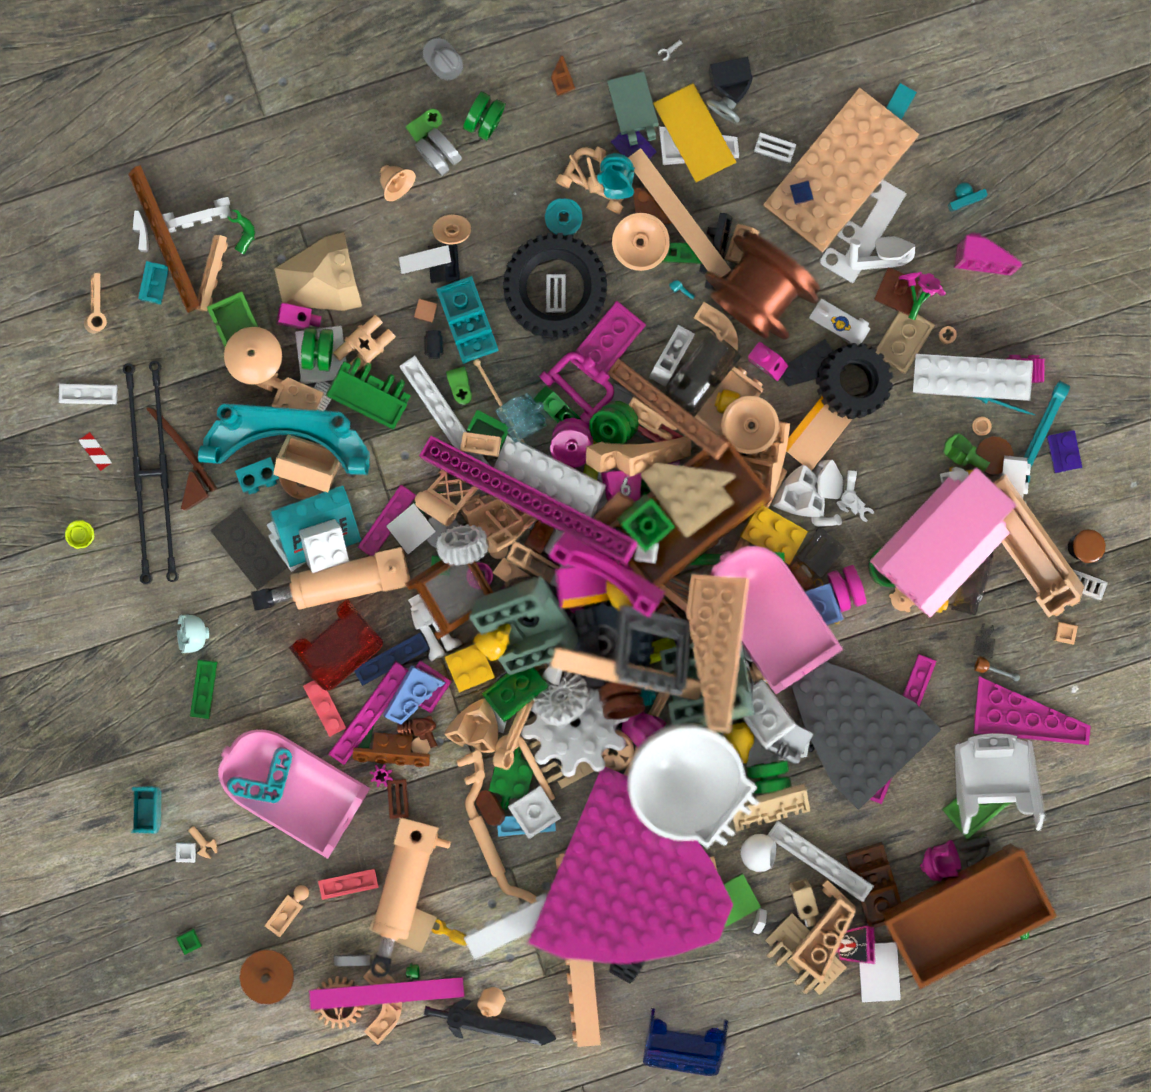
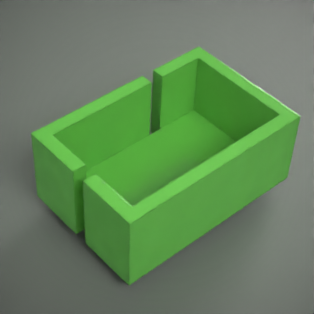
M239 292L207 307L213 322L217 325L215 327L224 347H226L228 340L237 331L247 327H259L243 292Z

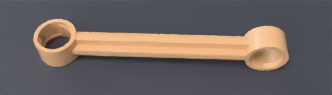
M544 663L534 668L539 671L542 668L547 669L548 666ZM534 699L517 712L502 748H498L494 754V766L509 769L512 765L514 758L513 750L534 704Z

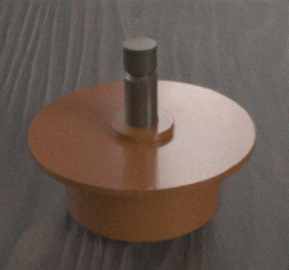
M273 950L255 952L245 960L240 971V984L244 993L251 1000L260 1004H274L281 1001L288 995L294 982V972L290 962L285 956Z

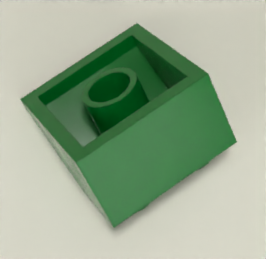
M644 494L616 519L645 552L675 527L647 494Z

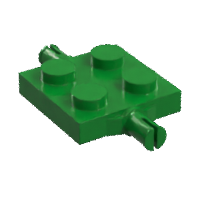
M519 746L514 751L513 762L509 769L494 766L488 791L502 796L501 807L502 809L504 807L506 810H508L510 799H520L528 794L533 775L528 762L521 758L522 751Z

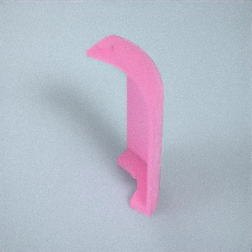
M748 546L739 549L733 554L729 551L720 557L722 561L712 569L710 576L743 577L749 579L742 644L775 694H778L803 677L804 674H808L843 650L789 568L775 553L762 547Z
M251 730L241 734L236 738L231 747L226 746L221 754L224 758L219 767V780L224 791L234 802L327 859L335 849L370 790L369 787L286 737L268 730ZM284 747L291 752L292 762L283 795L279 802L269 803L232 795L227 789V782L232 777L266 782L275 750ZM284 752L283 755H279L281 763L283 758H287ZM281 763L280 765L276 764V766H281L285 768V766H283ZM275 771L273 779H281L283 776L282 771ZM238 782L236 785H232L235 791L236 788H243L245 790V787L240 786ZM252 786L250 794H257L260 790L259 786ZM264 787V793H268L271 798L273 795H277L275 789H273V792H267Z

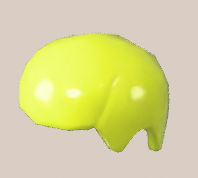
M75 520L67 526L65 539L70 546L76 549L86 548L94 540V529L85 520Z

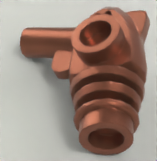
M432 716L413 718V722L410 719L405 721V724L404 722L402 724L397 723L399 735H405L406 733V735L410 734V736H413L414 733V736H419L420 740L427 739L430 748L438 746L432 733L437 726Z

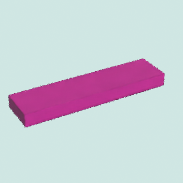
M400 485L358 548L369 556L378 553L391 534L386 526L409 508L416 494Z

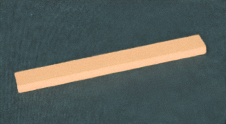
M640 148L628 157L635 167V174L707 271L722 278L732 271L643 150Z
M556 647L550 664L551 667L618 682L617 675L614 674L615 660ZM627 663V666L675 677V674ZM687 677L686 689L682 691V695L679 697L699 700L702 687L701 681Z

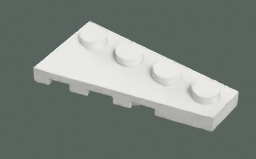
M659 126L663 165L685 163L666 127ZM722 135L734 158H739L737 137Z

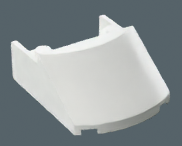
M983 734L968 738V741L961 744H956L957 805H959L963 834L968 832L971 817L978 813L979 804L1016 802L1017 808L1021 813L1034 814L1036 830H1041L1044 809L1032 741L1028 740L1026 742L1017 739L1015 735Z

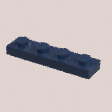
M420 632L353 670L361 685L364 686L387 673L395 661L402 665L430 648Z

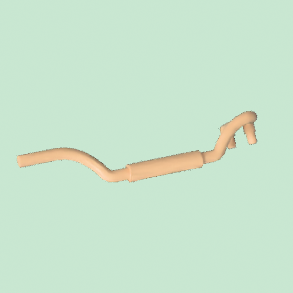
M474 751L467 754L456 762L458 767L466 764L469 765L473 762L475 766V773L464 779L466 785L473 783L465 799V808L470 818L468 822L486 859L492 877H496L501 890L507 895L516 896L529 901L531 904L537 901L536 895L527 890L509 885L504 874L506 870L482 815L479 816L474 805L485 778L482 753Z

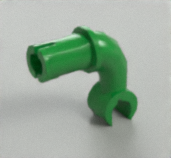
M231 209L236 212V218L231 219L228 217V219L233 223H239L243 228V235L237 243L235 250L245 254L252 240L255 241V228L252 222L242 216L238 210Z

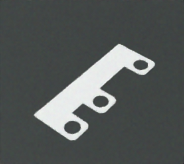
M885 180L881 181V190L871 194V196L878 199V202L863 227L861 228L849 221L845 226H852L855 230L854 235L847 238L843 235L842 230L838 234L839 238L851 244V239L861 242V245L858 247V257L870 256L875 248L876 239L881 238L906 196L905 192ZM828 248L821 258V264L854 283L861 270H853L850 267V249L846 255H843L833 248ZM830 253H834L838 257L837 264L833 266L828 265L826 262V256Z

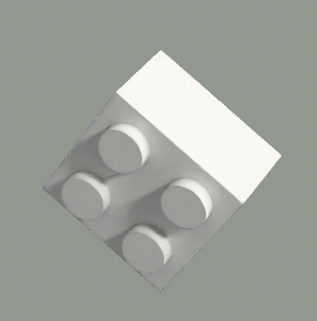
M335 519L299 530L306 562L312 573L349 562L342 530Z

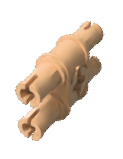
M374 315L364 325L357 326L358 328L350 336L345 337V342L333 352V355L341 361L352 350L356 351L357 357L361 359L358 371L366 363H370L377 355L383 353V348L395 338V335L387 329L376 340L372 339L371 333L383 323L377 315ZM360 341H362L363 343H365V342L367 341V342H368L367 347H368L369 349H366L365 347H363V348L361 349V348H360V346H361Z

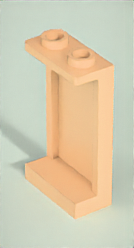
M733 366L695 416L697 420L719 437L723 434L721 428L723 414L717 412V407L714 406L718 392L728 389L740 393L741 397H759L764 390L761 382L755 378L751 380L746 376L748 373L739 366L738 368Z

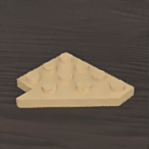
M655 463L641 474L686 537L734 503L723 488L725 484L735 478V475L731 473Z

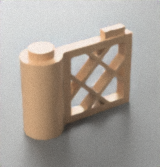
M100 273L91 275V314L84 320V327L90 333L101 331L107 323L104 314L100 313Z
M440 470V476L429 489L416 495L415 506L443 525L449 526L455 520L459 510L474 495L478 488L473 486L469 490H462V483L467 482L461 479L447 480L449 473ZM460 484V491L449 492L448 485ZM446 485L447 493L439 494L435 491L438 486ZM461 495V501L457 505L450 501V497Z

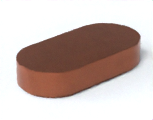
M481 791L476 798V804L485 821L492 826L501 825L505 819V813L496 796L490 791Z

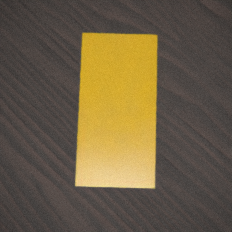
M694 83L653 103L695 182L737 163Z

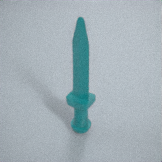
M973 397L982 400L984 404L991 401L1019 412L1035 415L1027 410L994 398Z

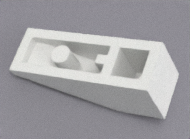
M678 325L649 378L666 387L695 334Z

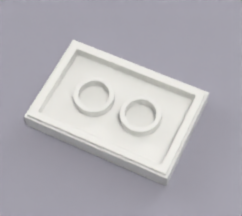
M761 679L753 686L752 693L755 714L742 718L763 747L767 749L794 728L796 724L765 681Z
M896 942L875 943V964L859 963L861 1002L901 1000Z

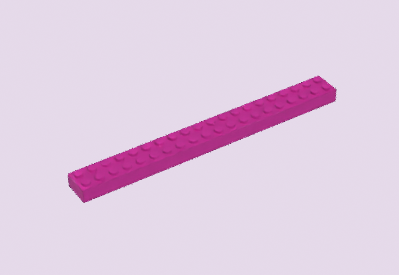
M430 436L419 455L422 460L563 533L564 531L568 532L592 548L625 565L638 545L635 540L433 436Z

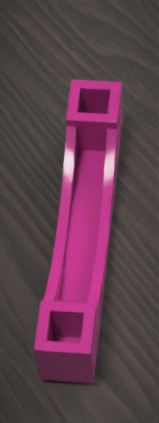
M566 531L556 542L549 555L550 558L565 567L566 565L581 567L604 577L617 586L633 603L632 608L647 617L651 616L665 591Z

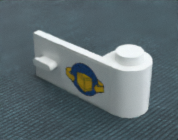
M823 299L819 301L809 317L814 322L840 336L848 344L856 343L859 345L870 331L867 321L862 318L857 320Z

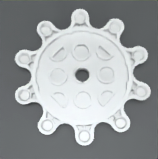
M589 687L591 692L590 701L583 713L576 718L581 721L578 727H572L570 722L560 725L544 722L534 709L536 707L533 704L530 711L535 713L536 720L533 724L524 726L521 734L525 739H537L540 741L541 748L535 754V761L538 764H545L550 759L557 758L562 762L561 771L563 775L571 777L575 774L576 767L580 762H587L593 770L602 771L605 767V761L602 757L604 750L613 748L619 751L625 748L626 740L616 733L615 728L619 723L628 721L629 718L621 720L605 719L602 711L604 703L600 701L599 689Z

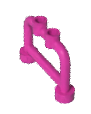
M569 352L548 373L543 371L539 377L549 387L556 382L584 410L580 418L589 425L593 415L601 410L604 405L611 402L614 396V388L608 381L610 376L603 369L599 372L594 367L597 363L590 356L585 358L579 352ZM575 359L579 361L605 387L607 391L605 397L594 408L558 374L570 360Z

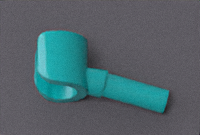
M674 280L669 284L674 293L681 290L690 299L695 297L683 287L680 281Z

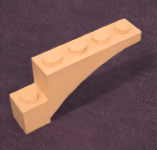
M684 436L673 440L647 444H608L600 442L587 447L586 464L600 473L617 468L625 474L633 476L646 471L655 463L668 464L691 456V439Z
M514 542L506 558V561L522 568L524 572L536 578L541 576L543 580L551 583L556 569L560 568L517 542Z

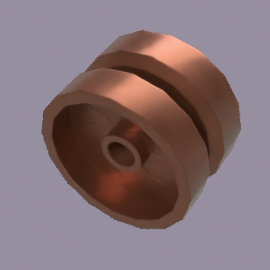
M611 682L598 690L600 701L604 703L602 705L603 716L607 720L630 718L645 710L643 698L639 696L641 694L640 687Z

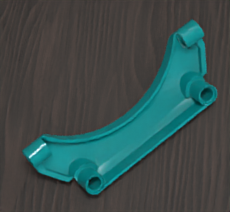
M222 404L217 409V416L221 420L215 421L204 437L203 445L199 447L198 451L199 462L221 464L233 453L253 441L269 436L289 434L312 440L328 449L339 460L347 474L368 475L370 467V452L355 430H350L349 419L341 412ZM231 410V415L225 418V413ZM343 419V423L340 426H336V421Z

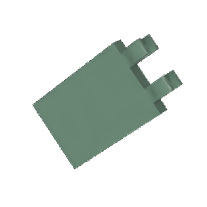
M640 72L608 80L607 84L621 135L627 134L630 146L638 144L635 132L646 129L649 141L656 140L654 127L658 126V120L645 73Z

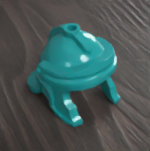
M612 153L604 157L600 164L601 172L597 175L599 184L604 186L605 197L610 199H625L633 196L635 193L632 187L634 172L632 171H634L635 167L631 160L622 154Z

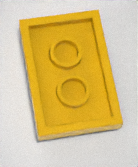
M762 506L750 516L739 537L755 546L772 552L785 553V563L790 565L808 531Z

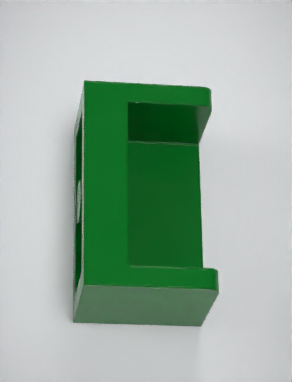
M477 410L467 431L474 434L502 438L501 449L512 428Z

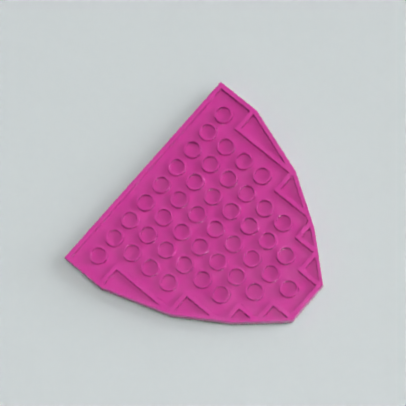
M604 767L597 776L527 944L562 959L628 964L671 957L719 941L733 903L712 860L698 840H675L663 837L652 831L639 818L632 806L628 792V776Z

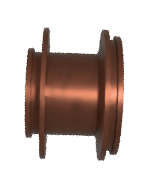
M746 230L743 236L736 235L733 238L735 244L745 256L726 280L709 271L705 274L707 281L717 290L713 291L710 295L727 313L755 334L767 339L769 336L768 332H771L777 337L787 340L789 333L777 320L796 296L810 303H816L818 297L815 293H818L820 286L811 275L783 251L756 233Z

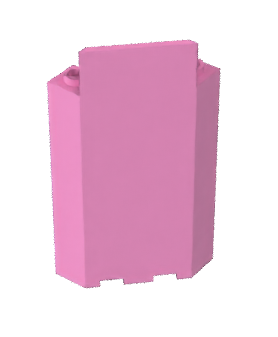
M977 468L963 482L958 479L954 481L948 477L870 562L899 591L910 598L921 611L931 617L1010 533L1005 528L1007 524L1003 519L1013 510L1016 504Z

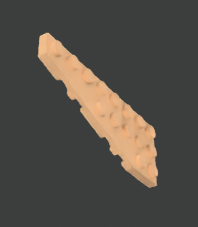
M691 575L687 617L690 623L696 665L702 686L701 691L705 702L704 707L708 728L711 731L730 732L749 585L748 578Z

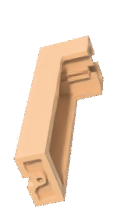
M1005 474L994 481L993 484L1009 497L1016 506L1003 519L1007 524L1005 528L1010 533L1001 542L1036 590V600L1047 616L1050 617L1053 614L1058 616L1065 610L1063 607L1066 605L1074 606L1081 600L1084 585Z

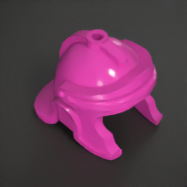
M643 711L636 716L630 717L628 721L623 722L622 732L639 748L651 735L665 728L666 722L654 715L645 714Z
M948 840L944 845L934 846L933 850L931 847H928L920 868L931 880L941 881L942 877L948 878L959 875L956 870L961 869V861L952 840Z

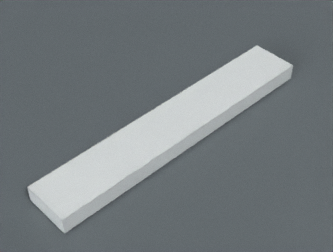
M778 820L767 835L777 844L862 902L874 887Z

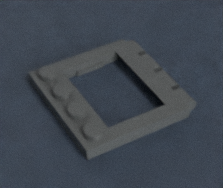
M620 606L614 668L617 681L626 684H632L633 682L634 686L649 688L650 686L652 690L667 691L669 694L681 696L682 691L686 689L690 640L689 621L654 612L650 617H647L632 607ZM630 629L677 640L675 677L627 666L630 651Z

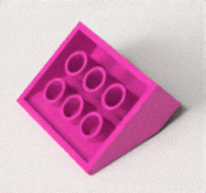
M970 233V236L967 235L957 245L954 268L1011 276L1022 267L1021 261L987 238H982L981 234Z

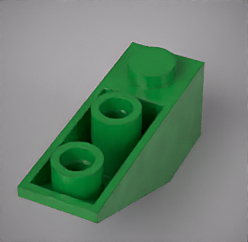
M547 386L533 399L557 423L570 418L582 420Z

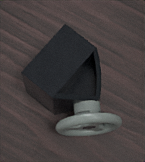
M748 57L710 64L709 67L713 94L721 97L722 100L718 102L714 99H708L707 105L718 115L733 123H738L740 118L732 110L746 96L753 80Z

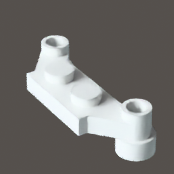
M225 197L214 201L215 208L178 218L174 217L173 212L162 214L169 233L176 232V227L179 226L185 229L194 226L193 222L201 221V224L211 222L212 217L220 216V219H224L232 215L229 208V198Z

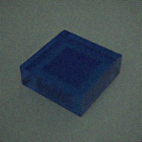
M809 181L790 185L795 205L813 200Z

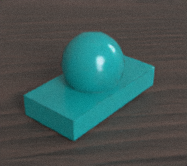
M962 182L955 188V195L958 200L950 202L948 208L953 212L985 199L988 195L987 191L983 189L974 193L973 187L969 183Z

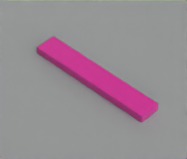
M395 661L328 755L345 765L353 754V748L359 746L389 705L408 672L406 667Z

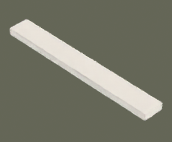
M413 356L399 367L454 448L460 450L463 432L467 431L416 356ZM466 453L489 465L483 455Z

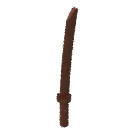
M147 407L148 413L157 421L156 410ZM162 416L163 429L182 450L194 466L193 470L200 474L211 492L215 491L217 487L205 471L204 463L199 462L188 445Z

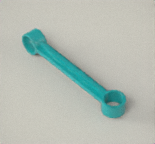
M1058 381L1051 400L1023 457L1028 458L1027 464H1031V467L1061 403L1065 400L1070 390V385L1062 381ZM1026 475L1025 482H1030V475Z

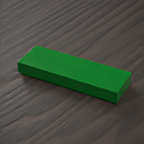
M198 659L190 717L210 719L218 662Z

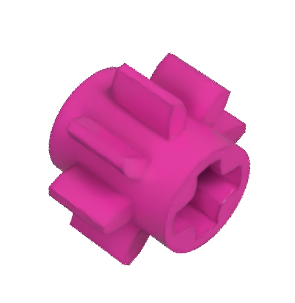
M386 764L382 768L375 765L376 771H370V774L374 775L370 782L376 781L377 787L381 783L387 787L386 781L393 780L392 777H389V773L393 770L387 771L385 769ZM378 771H381V773H386L384 781H382V779H377L376 776L379 775Z

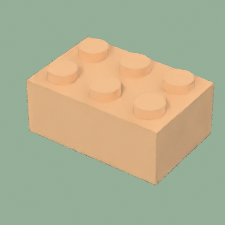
M288 434L277 456L273 475L329 492L340 462L322 445Z

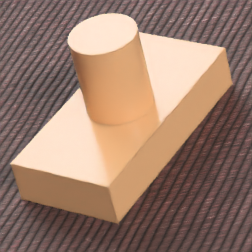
M463 432L460 451L499 457L502 438Z

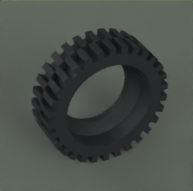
M547 233L546 236L541 234L536 236V239H529L524 246L522 244L518 251L513 253L512 259L508 262L504 273V296L509 312L515 318V321L521 324L526 331L529 330L532 334L540 335L546 339L548 337L553 339L563 337V339L569 338L570 335L575 336L580 331L587 329L595 321L596 317L599 316L604 306L607 292L606 272L597 253L593 252L592 247L588 244L585 245L583 240L579 238L577 240L569 234L564 236L563 233H558V235ZM551 259H559L572 264L581 274L584 283V292L579 304L572 311L558 316L547 315L537 310L530 302L527 294V281L532 270L540 263Z

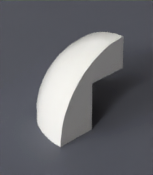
M805 465L798 467L782 483L773 499L772 506L800 516H823L825 498L820 497L818 493V478Z

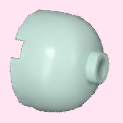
M195 615L179 616L177 624H181L180 630H177L179 649L182 650L181 653H192L200 650L204 646L205 640L209 638V628L205 627L204 622Z

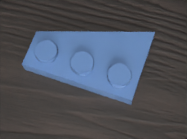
M411 665L385 710L384 717L402 724L418 709V706L425 699L428 700L438 687L445 684L444 680Z

